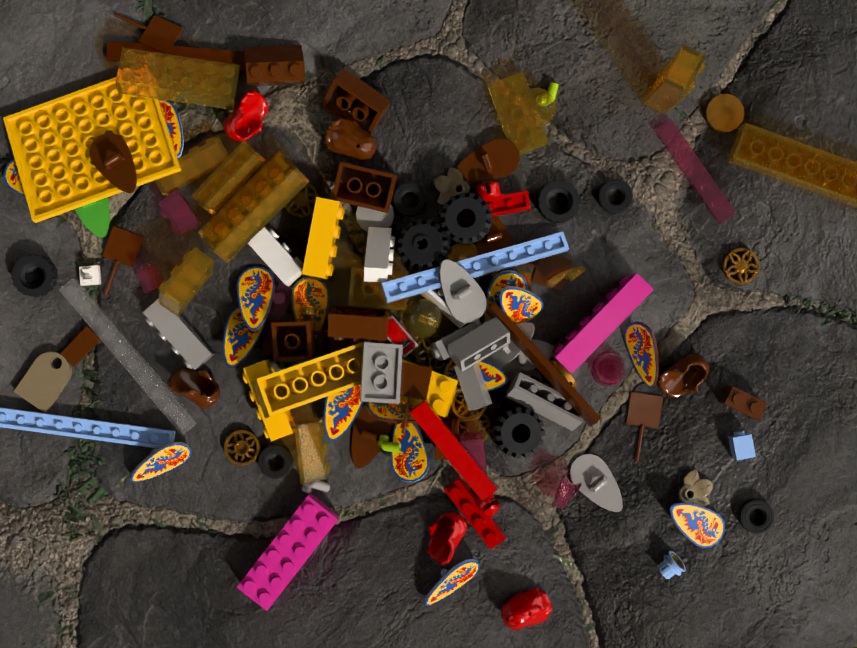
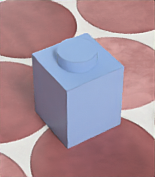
M745 430L733 432L734 435L728 436L732 459L743 460L756 457L752 434L745 433Z

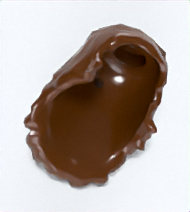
M341 117L333 120L324 136L326 148L331 152L360 161L372 158L377 148L376 139L362 129L355 120L350 121Z
M698 353L687 354L659 375L658 387L670 398H678L686 393L698 392V386L707 377L710 367L702 355Z
M180 367L170 375L167 381V385L172 392L184 396L202 409H209L216 404L220 397L219 385L208 374L207 370L194 371L188 367Z

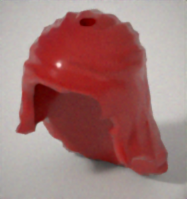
M249 90V92L243 95L239 105L224 120L223 128L232 140L238 142L246 141L254 134L262 131V120L268 112V103L265 97L255 90Z
M456 512L443 513L435 523L429 526L431 540L427 545L428 554L436 563L442 566L447 565L452 560L456 547L467 531L466 520Z
M538 587L513 595L502 607L501 616L504 625L510 629L519 630L547 620L548 615L552 612V605L548 595Z

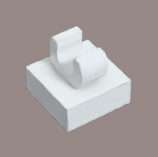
M100 265L79 267L80 286L101 285Z

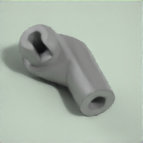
M318 479L305 480L301 487V490L305 493H310L312 488L328 492L330 483Z

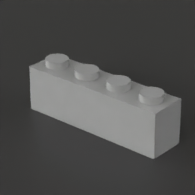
M159 297L143 312L146 316L144 318L146 322L159 330L157 333L164 341L168 340L172 344L170 348L177 355H182L184 358L183 362L188 368L199 369L215 354L164 297Z
M521 372L510 382L506 398L571 431L583 423L584 419L558 391Z

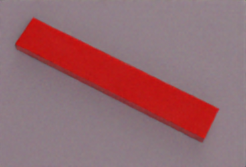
M423 400L410 410L411 416L482 501L498 490L497 486L426 400Z

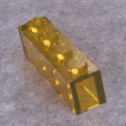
M211 137L205 141L206 144L203 146H195L188 150V154L183 157L181 155L178 161L182 171L154 180L160 192L168 196L233 160L222 139Z
M244 140L195 191L192 197L203 209L214 215L265 159Z

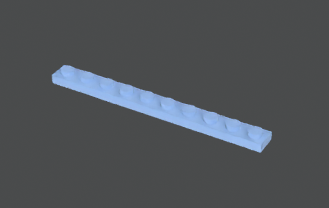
M559 232L455 263L463 267L472 278L563 253L568 251L569 247L564 232ZM440 267L381 283L386 303L441 288Z
M0 407V427L151 448H159L175 440V430Z

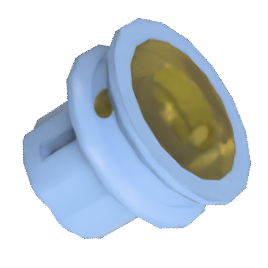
M669 551L668 555H664V561L658 565L660 573L666 579H670L675 574L680 576L681 572L686 571L683 561L673 551Z

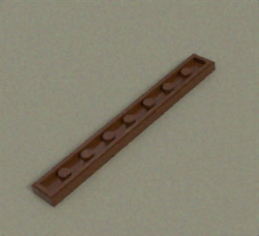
M108 41L107 61L246 72L244 51L173 46L167 55L143 43Z
M494 302L486 311L490 318L497 317L510 332L511 341L590 427L597 423L601 417Z

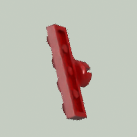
M490 181L491 193L487 194L485 183H480L477 186V194L488 204L492 217L531 210L528 190L504 195L500 192L499 183ZM467 213L465 217H462V220L470 221L472 217Z
M460 477L443 489L490 550L506 539V535L492 519V515L498 512L500 508L497 499L491 502V498L494 497L493 494L482 501L470 491Z

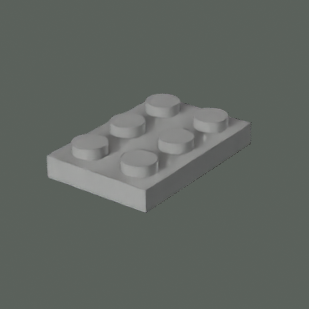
M363 342L359 402L400 404L403 345Z

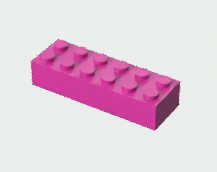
M638 273L625 275L619 281L621 285L618 288H613L605 296L608 299L605 302H599L592 309L594 313L581 320L579 329L572 330L565 337L567 341L564 344H558L553 349L554 355L552 358L565 367L570 374L654 290Z
M309 493L236 588L268 611L335 525L340 515Z

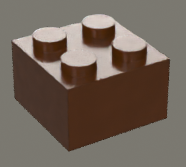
M314 318L275 320L271 323L274 361L312 360L316 357Z

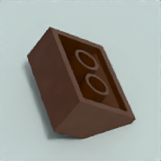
M302 45L244 47L247 87L305 83Z
M344 69L333 79L321 107L337 118L341 117L350 121L355 120L362 129L372 134L392 101Z
M340 162L331 200L388 213L398 176Z
M334 305L328 315L327 337H332L334 340L352 338V341L362 342L364 339H367L373 343H383L388 337L391 310Z

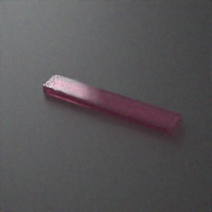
M672 119L655 129V133L718 224L723 223L736 214Z

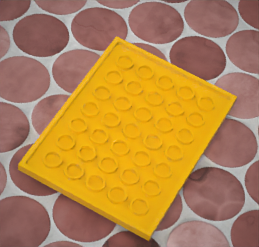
M147 66L3 117L31 218L35 223L123 192L113 186L91 161L89 155L90 147L93 141L100 135L114 133L125 140L131 151L136 168V187L182 171L155 85Z

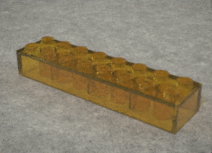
M744 123L739 127L727 163L857 209V162L748 123Z

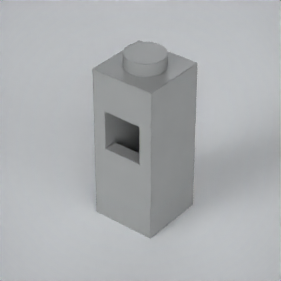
M470 323L431 343V352L435 359L438 358L441 361L449 358L447 345L453 340L466 335L470 330L476 329V323Z
M476 363L463 372L458 366H454L469 411L491 405L492 401L479 364Z

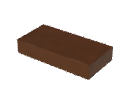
M86 326L60 354L76 367L102 338L89 326Z

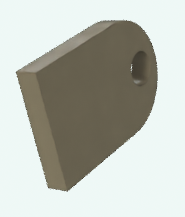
M59 352L41 354L33 362L14 392L42 412L48 413L71 378V363ZM57 357L62 361L60 368H55L53 365V360Z

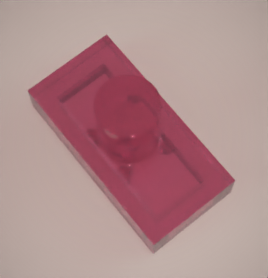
M280 280L274 291L273 301L268 314L282 320L292 302L291 294L295 284L292 283L288 287Z

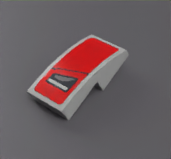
M390 315L387 339L392 344L403 345L402 356L405 358L419 345L397 319Z

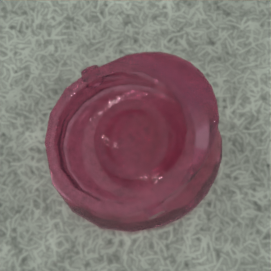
M613 352L599 354L594 359L591 367L592 376L598 384L603 386L618 384L625 374L623 359Z
M562 475L552 500V507L563 510L579 491L582 484H574L569 481L566 475Z

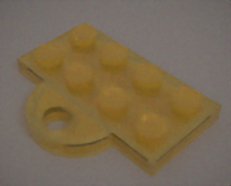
M523 71L487 85L506 139L516 145L520 156L550 144L544 126L553 119L556 112V103L553 96L547 90L542 88L530 89ZM543 99L551 101V106L548 109L541 108L540 103Z

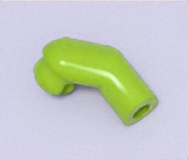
M550 82L548 91L536 97L537 105L545 107L553 103L559 84Z
M387 435L379 436L377 444L384 451L400 453L401 443L388 442L389 436Z

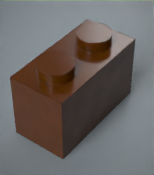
M727 385L720 400V403L760 421L768 403Z

